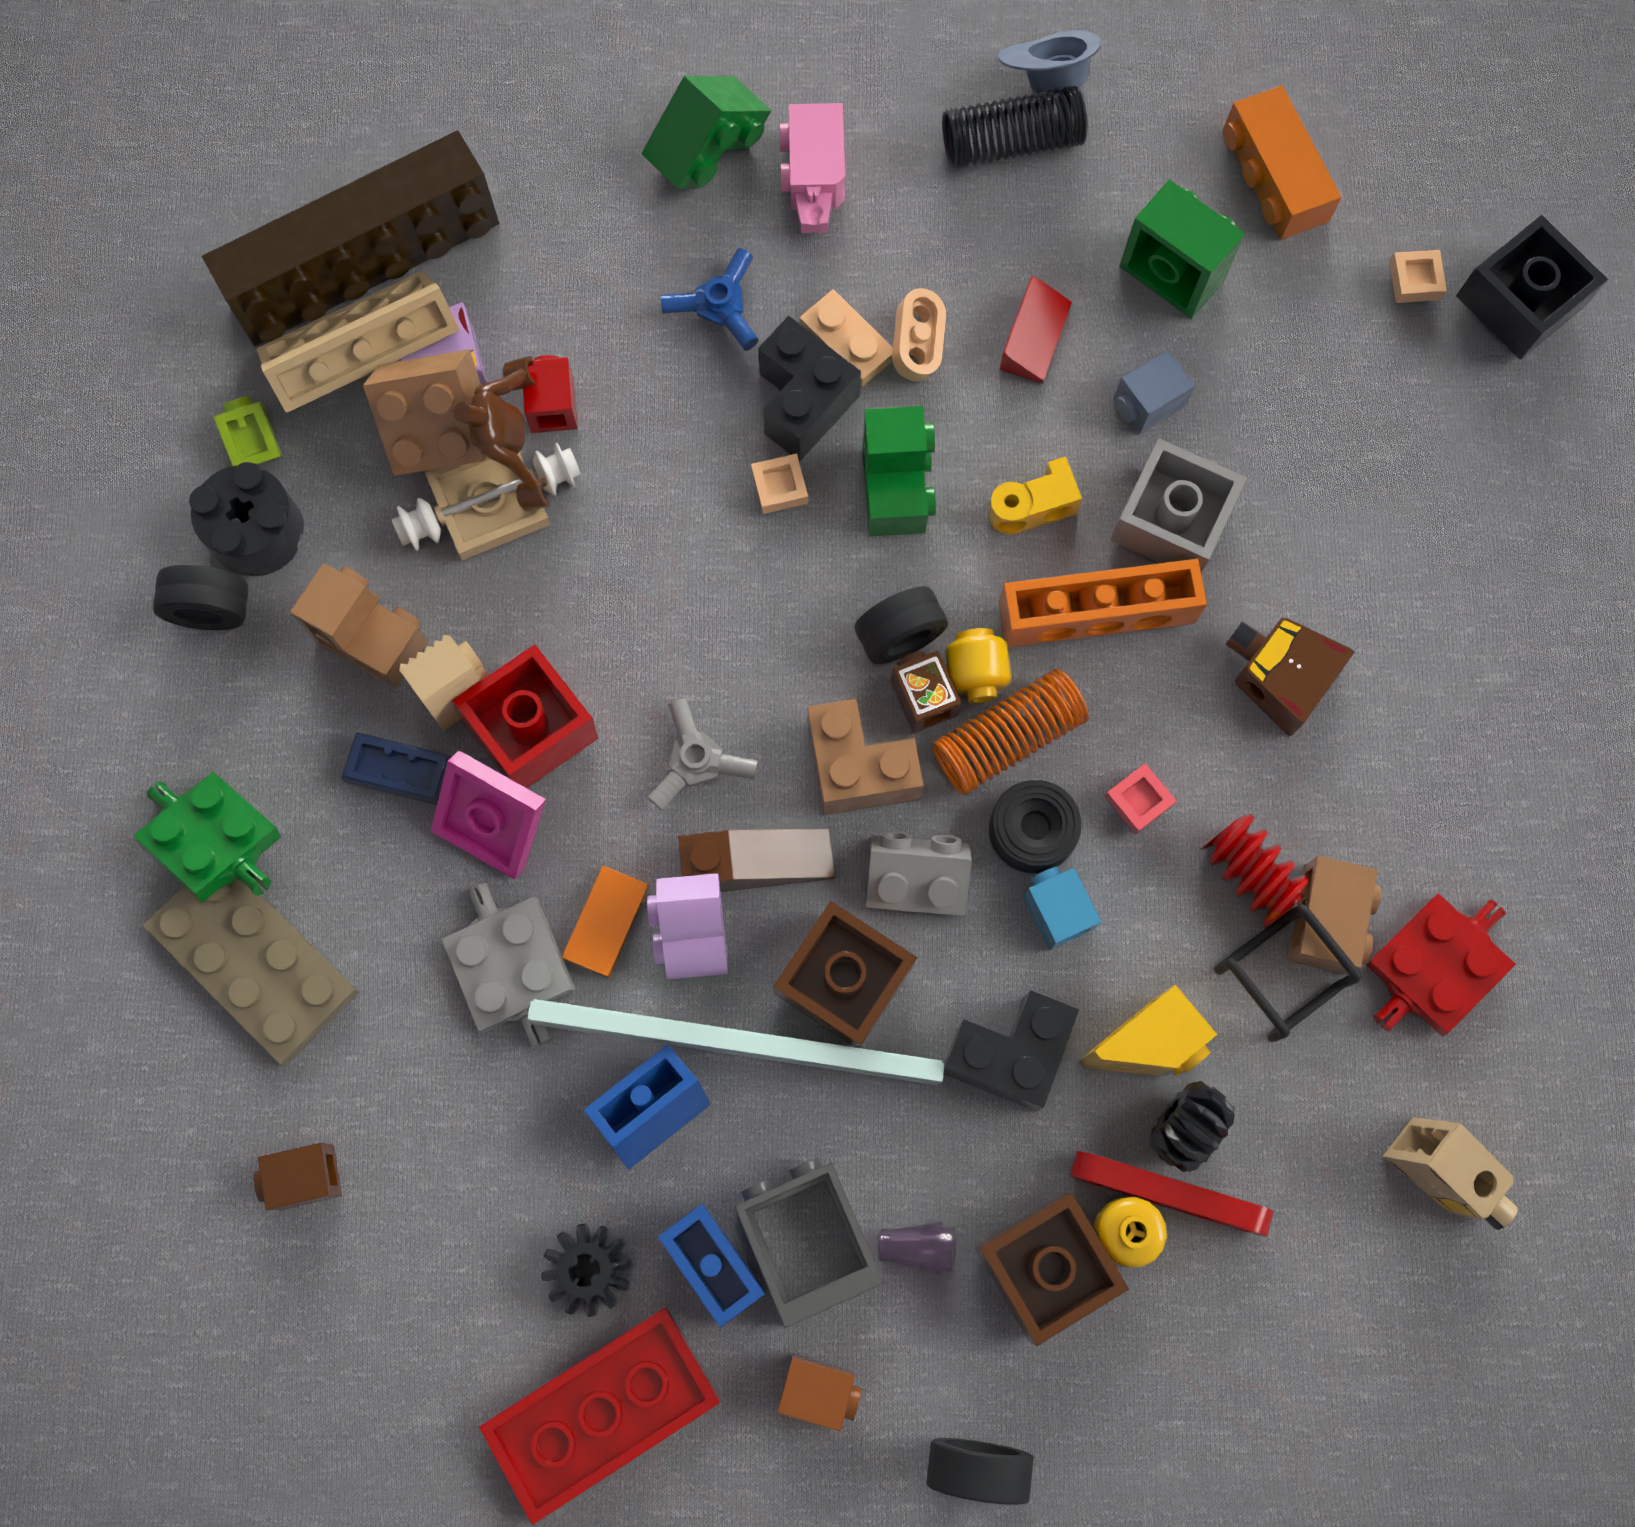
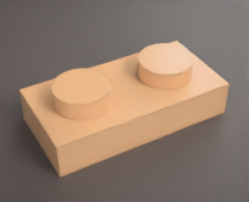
M834 289L799 317L800 325L861 371V387L865 386L893 362V347Z

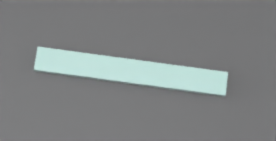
M537 999L530 1001L527 1018L533 1025L932 1085L943 1082L945 1063L935 1059Z

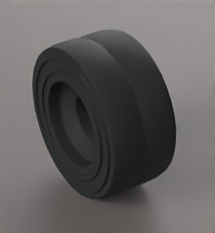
M199 565L168 566L158 572L153 611L160 619L175 625L199 630H230L243 625L246 616L248 584L240 576L225 570Z
M920 586L894 594L874 605L856 621L854 629L869 660L873 664H884L901 659L934 641L946 630L948 620L943 609L939 606L934 592L929 587Z
M1043 780L1023 781L1007 789L998 799L989 821L990 841L999 858L1008 866L1018 871L1034 874L1058 867L1066 861L1075 849L1082 829L1080 812L1073 798L1058 785ZM1029 814L1042 816L1048 823L1049 831L1047 836L1039 840L1028 838L1022 832L1021 820Z

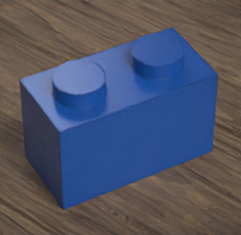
M667 1044L585 1108L584 1111L608 1145L629 1170L711 1104L697 1078Z
M705 1204L699 1205L658 1236L720 1328L766 1293Z

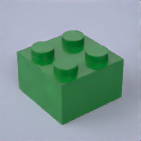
M1169 179L1135 217L1119 267L1192 319L1224 282L1245 233L1237 228L1236 224L1229 217L1219 215L1202 203L1191 190L1181 188Z

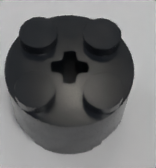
M244 462L237 466L222 469L211 475L191 493L189 503L191 506L193 529L201 542L227 569L234 572L249 573L250 576H263L283 568L294 558L298 551L297 544L301 533L303 534L304 530L302 514L280 481L257 464Z

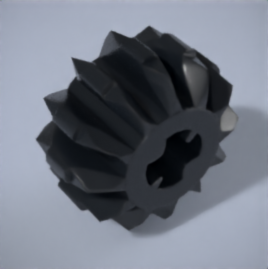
M1203 1081L1187 1084L1183 1091L1178 1092L1173 1101L1167 1104L1165 1111L1157 1118L1158 1122L1151 1130L1150 1147L1159 1153L1158 1157L1171 1167L1174 1165L1182 1172L1197 1170L1203 1162L1208 1161L1210 1155L1219 1148V1144L1228 1135V1129L1234 1123L1235 1107L1226 1100L1225 1095L1215 1087L1210 1088Z
M578 1224L576 1230L578 1244L575 1243L567 1232H561L557 1235V1239L565 1250L564 1254L553 1249L545 1251L544 1257L548 1261L558 1263L557 1270L542 1272L541 1278L542 1281L559 1279L560 1286L553 1289L548 1295L552 1302L561 1299L566 1293L570 1294L565 1307L567 1314H574L578 1310L582 1298H584L585 1312L588 1317H593L598 1314L597 1295L604 1305L611 1309L618 1302L609 1287L612 1286L623 1291L629 1289L630 1282L625 1278L616 1276V1270L631 1268L633 1261L629 1258L615 1261L613 1255L622 1250L626 1243L622 1238H619L608 1247H605L604 1244L609 1235L608 1227L600 1226L591 1242L588 1225ZM585 1254L592 1256L590 1263L598 1262L600 1266V1273L591 1277V1285L583 1284L585 1277L577 1278L575 1274V1266L583 1264Z

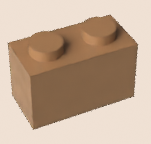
M1318 855L1304 865L1303 876H1306L1309 880L1302 892L1304 897L1298 902L1297 906L1300 904L1307 906L1357 969H1360L1362 963L1366 964L1368 962L1373 947V936L1367 932L1370 915H1375L1381 900V887L1376 885L1378 869ZM1302 915L1295 919L1287 960L1347 975L1346 970Z

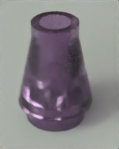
M941 1221L897 1229H881L879 1237L880 1261L897 1263L939 1276L941 1275V1270L954 1271L956 1256L955 1228L943 1227V1222Z

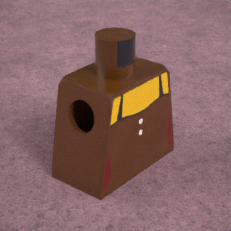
M1281 618L1267 637L1242 621L1225 644L1249 661L1235 679L1236 685L1290 736L1305 723L1355 653L1349 647L1288 618Z

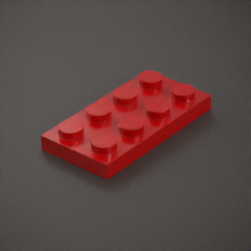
M665 1307L479 1426V1429L530 1523L534 1525L720 1404L721 1400L670 1311Z

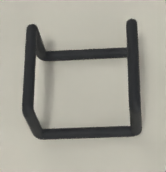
M1303 904L1285 913L1215 967V973L1218 975L1231 970L1275 1026V1029L1267 1036L1270 1042H1276L1288 1037L1293 1027L1341 990L1358 983L1362 978L1357 967L1312 911ZM1302 915L1349 975L1333 983L1287 1020L1283 1021L1237 962Z

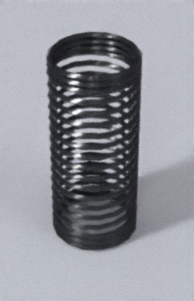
M1075 85L1068 88L1064 87L1062 90L1056 88L1054 92L1048 90L1046 93L1041 91L1038 95L1033 92L1030 96L1025 94L1022 98L1020 96H1017L1015 99L1009 97L1007 101L1001 99L999 102L993 100L991 104L986 101L983 105L978 103L975 107L970 104L968 108L962 106L959 110L956 107L954 109L950 108V110L946 109L942 116L945 151L948 162L954 170L956 168H964L965 166L968 167L970 162L975 166L978 161L984 164L986 159L991 163L994 158L997 161L1001 157L1007 160L1009 155L1012 158H1015L1017 154L1022 157L1025 152L1030 156L1033 151L1036 154L1040 150L1045 153L1048 148L1054 151L1056 147L1061 150L1064 145L1067 148L1070 146L1072 148L1078 145L1082 146L1086 141L1088 130L1085 101L1080 89ZM1054 102H1055V105H1056L1057 111H1058V125H1059V131H1060V136H1061V142H1060V144H1059V141H1058V138H1057V126H1056V119H1055V114H1054ZM986 106H988V108H989L988 114H987V111L985 110V109H986ZM1047 106L1050 112V124L1053 136V144H1051L1049 138V126L1046 115ZM1039 107H1040V110H1041V113H1042L1043 131H1044V136H1045V147H1044V145H1043L1042 138H1041V127H1040V121H1039ZM1031 108L1035 120L1037 148L1034 143L1033 128L1031 122ZM971 109L973 111V119L970 114ZM963 110H964V112H965V121H964V118H963V116H962ZM1023 110H1024V113H1025V116H1026V120H1027V129H1028V136H1029V149H1028V146H1027V143H1026V137H1025V129H1024V123H1023ZM1015 113L1017 114L1020 128L1021 150L1017 137ZM1008 115H1009L1010 123H1011V127H1012L1013 146H1014V150H1013V151H1012V148H1011V143H1010V138H1009V131H1008ZM1000 116L1005 135L1006 153L1001 138ZM992 118L997 136L998 155L994 144ZM984 119L989 137L990 156L986 144ZM977 124L981 138L982 156L978 144ZM969 125H970L971 134H972V139H973L974 157H973V154H972L971 143H970Z

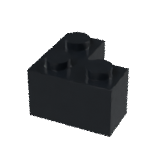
M788 315L758 348L759 374L780 390L774 399L763 409L764 434L790 455L797 454L800 462L859 398L861 371Z
M1030 990L1023 997L1009 1037L963 1019L957 1028L946 1057L944 1075L1033 1111H1038L1045 1106L1079 1009Z

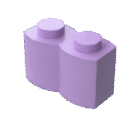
M718 873L656 879V895L647 896L650 927L659 926L660 934H653L655 965L665 964L667 980L728 974L726 935Z

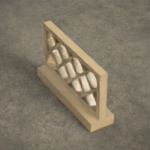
M422 270L258 347L256 350L262 362L260 366L283 409L288 413L374 372L381 364L393 363L460 330L437 283L433 284L426 272Z

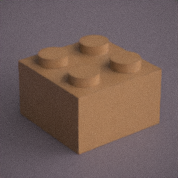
M470 349L381 364L364 383L363 388L394 476L486 460L487 457L482 454L481 449L475 447L472 443L469 425L457 421L453 415L455 405L462 401L471 404L476 388L481 386Z

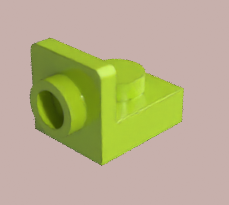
M250 396L241 397L222 404L225 413L213 416L233 466L244 462H252L258 465L283 456L266 412L268 410L265 402L252 403Z

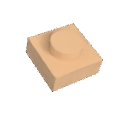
M1440 250L1395 252L1389 265L1396 303L1437 301L1444 297L1447 287Z
M797 454L751 464V472L762 514L808 504V493Z

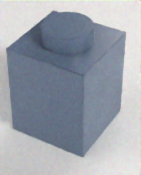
M1166 350L1121 377L1114 396L1115 406L1121 418L1127 423H1132L1141 434L1186 407L1195 385L1171 353Z

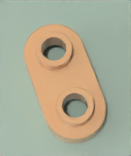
M918 288L909 292L899 303L896 312L892 361L901 376L916 382L927 379L938 369L942 361L946 309L941 298L928 289ZM913 313L917 314L922 322H918L914 318ZM909 355L914 356L918 364L913 362Z

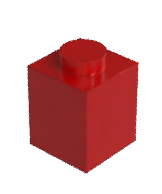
M554 355L536 357L533 360L534 365L528 367V372L536 380V385L523 388L524 414L531 434L578 429L574 377L568 357L559 358Z

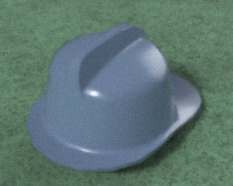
M1086 30L1057 32L1039 40L1006 47L999 52L998 60L1005 66L1025 70L1030 86L1037 94L1041 91L1046 93L1048 90L1054 92L1056 88L1062 90L1064 87L1068 88L1073 85L1080 87L1088 79L1091 57L1101 48V38L1095 33Z

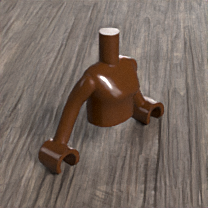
M531 356L506 362L503 366V378L477 387L471 404L462 401L457 403L453 409L454 418L469 425L473 445L481 449L482 454L489 459L509 468L523 482L517 486L516 495L519 505L525 511L550 506L549 501L542 494V487L547 486L546 478L536 479L517 455L523 449L525 442L523 416L518 407L503 401L499 396L507 394L512 390L516 391L536 385V380L528 372V367L534 365Z

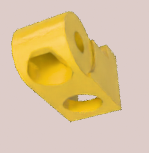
M1066 456L1049 461L1043 477L1025 482L1024 484L1005 482L997 486L992 493L988 512L989 522L992 527L1000 533L1010 535L1077 515L1082 496Z

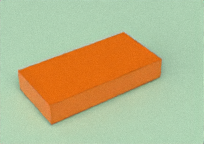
M602 866L562 955L563 960L610 979L648 893L649 884Z

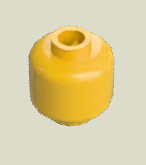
M976 628L959 632L955 635V641L947 646L945 652L947 671L957 693L966 695L969 703L994 701L997 699V691L1004 689L1010 684L1012 674L1008 645L1003 638L995 636L992 629Z
M1138 1197L1116 1198L1106 1203L1097 1213L1093 1225L1094 1231L1113 1263L1127 1268L1144 1267L1155 1261L1164 1250L1167 1239L1166 1223L1160 1211L1149 1201ZM1134 1222H1136L1139 1231L1136 1230V1226H1135V1223H1134ZM1127 1226H1128V1227H1129V1232H1128V1234L1126 1235V1228H1127ZM1134 1236H1138L1135 1243L1131 1242Z

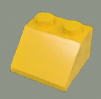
M1174 985L1156 996L1079 1061L1085 1068L1149 1076H1159L1172 1071L1178 1076L1183 1071L1188 1072L1211 1053L1206 1044L1217 1036V1033L1181 990Z

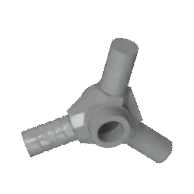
M678 699L668 704L679 738L674 742L669 769L672 771L647 797L658 809L662 811L686 784L691 787L718 778L719 773L755 780L758 760L723 754V749L702 731L697 732L686 699Z

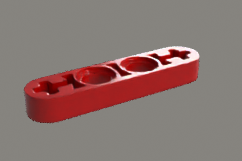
M1076 1151L1070 1177L1130 1197H1138L1150 1203L1263 1237H1268L1274 1213L1269 1208L1105 1157Z

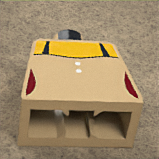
M1413 1117L1383 1155L1389 1163L1450 1213L1485 1220L1496 1230L1509 1225L1517 1214V1206L1505 1196L1513 1185V1175L1460 1123Z

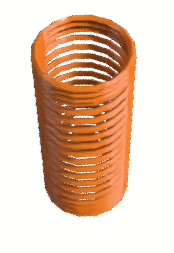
M1053 668V671L1043 674L1041 679H1036L1034 684L1029 683L1027 688H1021L1020 692H1014L1012 697L1007 696L1005 701H999L998 706L992 705L990 710H984L983 715L977 714L976 719H969L968 724L962 723L961 728H955L953 733L947 732L946 736L942 735L937 741L934 740L932 745L933 752L942 771L953 787L960 794L967 795L968 792L971 793L972 790L978 788V783L985 785L986 779L992 780L993 774L999 776L1001 770L1007 771L1008 765L1014 767L1016 761L1022 762L1023 756L1029 758L1030 752L1037 753L1038 748L1044 749L1045 743L1051 745L1052 739L1058 740L1060 734L1066 736L1067 730L1073 731L1074 727L1079 728L1083 723H1087L1089 719L1088 708L1080 691L1070 677L1062 670ZM1039 692L1044 696L1053 715L1062 725L1063 731L1057 726V723L1054 717L1052 716L1051 712L1044 704V702L1041 700ZM1032 697L1038 702L1042 713L1054 729L1055 735L1050 731L1049 726L1045 721L1044 717L1037 709V707L1034 705ZM1025 702L1031 707L1034 716L1046 732L1048 739L1043 736L1038 724L1028 711ZM1018 707L1024 712L1029 724L1039 737L1040 743L1035 739L1029 726L1022 718ZM1011 712L1016 716L1024 732L1031 740L1033 748L1027 743ZM1004 717H1005V718L1009 721V723L1011 724V726H1012L1014 732L1016 733L1017 737H1018L1019 740L1022 742V744H1023V746H1024V748H1025L1026 753H1025V752L1021 749V747L1019 746V744H1018L1017 740L1015 739L1014 735L1012 734V732H1011L1010 729L1008 728V726H1007V724H1006V722H1005ZM997 722L1004 729L1009 740L1015 747L1018 756L1010 748L1008 742L1001 733L997 725ZM972 723L976 724V729L972 727ZM990 727L994 730L1002 745L1006 749L1010 757V760L1006 757V755L1000 748L999 744L995 740L990 730ZM957 732L961 733L962 739L957 735ZM983 732L986 734V736L993 744L994 748L996 749L997 753L999 754L1002 760L1003 765L994 755L993 751L991 750L983 735ZM976 737L989 754L995 766V769L985 757L983 751L981 750L976 740ZM968 741L971 743L973 748L980 756L981 760L983 761L987 769V772L983 769V767L977 760ZM961 746L963 747V749L966 751V753L968 754V756L970 757V759H971L972 762L974 763V765H975V767H976V769H977V771H978L980 777L976 774V772L974 771V769H973L972 766L970 765V763H969V761L967 760V758H966V756H965V754H964V752H963Z

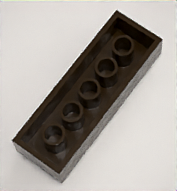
M456 130L202 255V258L227 304L253 345L257 346L263 342H270L280 338L285 331L305 321H312L322 317L327 310L347 300H355L362 297L369 289L389 279H397L404 276L409 269L429 259L444 256L451 248L471 238L475 239L484 236L491 228L499 225V220L484 172L459 130Z

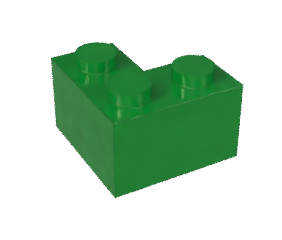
M683 76L641 154L677 189L704 187L715 176L718 169L717 163L725 150L749 149L761 138L765 129L764 123L772 110L735 76Z
M923 405L864 410L862 460L869 537L925 533L928 516H935L936 514L934 487H926L924 473L931 472L932 469L931 452L935 451V433L933 423H925Z

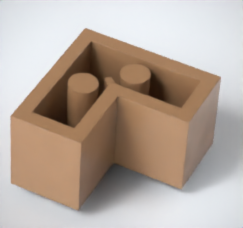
M323 563L290 610V613L317 644L397 689L405 678L399 671L400 664H408L409 658H417V653L422 652L428 643L418 627L421 622L414 615L396 606L392 612L378 604L380 598L366 588L369 582L356 571L346 566H343L341 571H338Z
M857 698L807 707V723L823 815L920 800L924 784L915 738L865 746Z

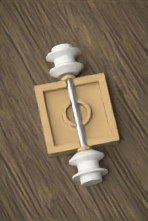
M555 443L554 454L546 458L538 450L535 451L532 464L536 472H533L532 468L529 469L536 479L546 478L547 486L542 488L553 496L556 495L557 484L566 481L575 488L576 485L573 478L581 475L571 449L568 448L561 451L558 443ZM519 452L517 455H518V456L521 458V460L523 461V458H522V456H521V454H520V452ZM488 457L482 462L426 471L425 475L438 503V506L434 507L435 512L428 502L417 498L416 510L407 513L400 506H397L400 516L392 519L402 545L405 546L412 543L416 551L419 550V539L429 536L434 542H439L441 528L438 521H440L442 526L447 525L462 561L551 525L544 508L532 511H525L521 508L517 500L516 490L517 486L523 482L509 468Z

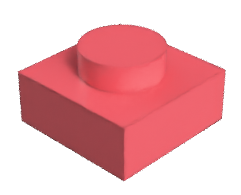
M1146 763L1114 786L1104 796L1135 835L1177 802Z

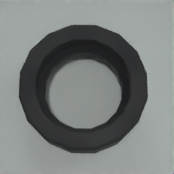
M936 1438L931 1442L926 1485L934 1491L967 1500L1005 1505L1027 1504L1030 1499L1034 1456L1026 1451L993 1443L956 1438Z

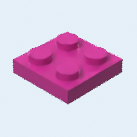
M458 751L448 760L431 832L509 877L516 879L525 869L546 799L467 754Z

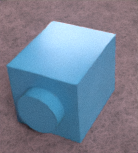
M1053 867L1030 879L1033 886L1027 890L1023 899L1049 951L1093 931L1102 922L1075 868L1060 873L1058 867Z

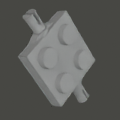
M488 883L476 885L477 888H470L468 894H470L479 917L468 927L442 938V942L478 1031L485 1033L506 1022L521 1021L531 1048L539 1047L542 1043H548L552 1039L548 1034L546 1026L533 1025L528 1021L530 1001L537 999L552 1002L576 991L539 900L531 897L512 907L497 909L488 888Z

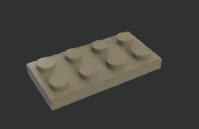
M239 879L222 886L203 903L198 901L182 886L142 925L283 1066H287L360 992L262 894L259 896L254 895Z

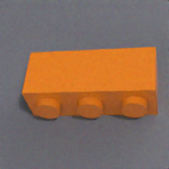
M1283 85L1233 102L1223 127L1224 140L1227 147L1231 151H1235L1242 165L1246 184L1250 188H1254L1261 201L1265 221L1269 225H1273L1280 240L1328 223L1342 197Z

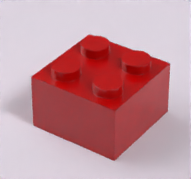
M535 644L452 700L463 724L501 774L525 788L536 783L598 739L592 716Z

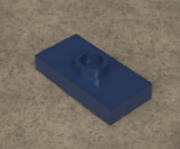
M356 732L341 779L346 783L437 805L447 763L452 756Z

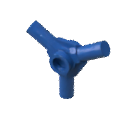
M738 248L725 273L721 276L717 275L697 287L695 293L661 295L662 314L697 312V316L719 326L726 325L743 350L752 349L759 339L741 315L743 313L742 288L739 285L753 260L752 254L745 249Z

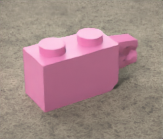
M843 103L788 104L789 123H780V152H789L790 163H781V192H790L791 210L797 211L801 233H827L831 209H837L845 200Z

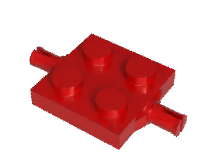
M1437 893L1366 964L1385 983L1392 996L1387 1004L1377 1014L1373 1015L1375 1022L1379 1024L1393 1011V1014L1380 1026L1388 1032L1391 1031L1409 1012L1424 1019L1436 1032L1444 1037L1516 965L1492 942L1487 934L1506 915L1505 910L1500 907L1486 919V916L1498 905L1497 902L1488 900L1472 918H1469L1457 911Z

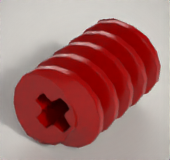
M1248 814L1236 819L1200 850L1212 846L1216 848L1209 859L1211 866L1226 861L1229 863L1222 875L1224 881L1237 877L1242 878L1235 892L1238 897L1252 892L1255 893V897L1249 906L1251 912L1268 908L1269 912L1262 923L1266 928L1304 897L1302 892L1309 879L1306 876H1300L1289 880L1288 876L1295 863L1292 860H1288L1276 865L1275 860L1282 848L1279 845H1274L1263 849L1261 845L1268 832L1262 829L1249 834L1248 829L1255 817L1252 814Z

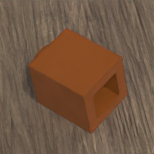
M793 1354L777 1413L841 1432L844 1418L854 1421L862 1388L853 1385L855 1379L853 1371Z

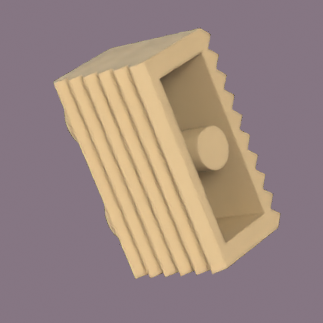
M443 635L442 641L435 640L433 647L426 646L425 653L418 652L417 658H409L408 664H400L399 669L443 731L461 720L452 700L488 676L482 662L467 641L457 646L450 635Z

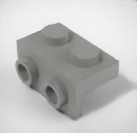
M885 831L882 833V836H871L866 908L966 916L972 863L970 844L962 843L960 838L951 835H936L932 837V840L915 839L910 834L902 831Z

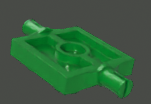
M214 771L180 797L161 781L154 783L158 791L152 786L148 789L147 797L153 800L162 809V812L133 836L139 846L198 901L203 903L222 886L230 884L237 879L257 896L264 893L260 885L266 891L269 889L271 879L254 865L261 854L278 841L281 835L275 825Z

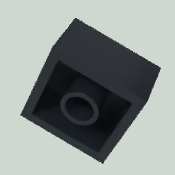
M1541 214L1479 264L1461 287L1456 297L1521 360L1580 312L1609 279Z

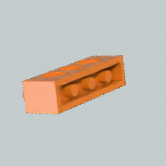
M1198 559L1004 583L998 606L1004 640L1009 648L1195 624L1207 606L1199 561Z

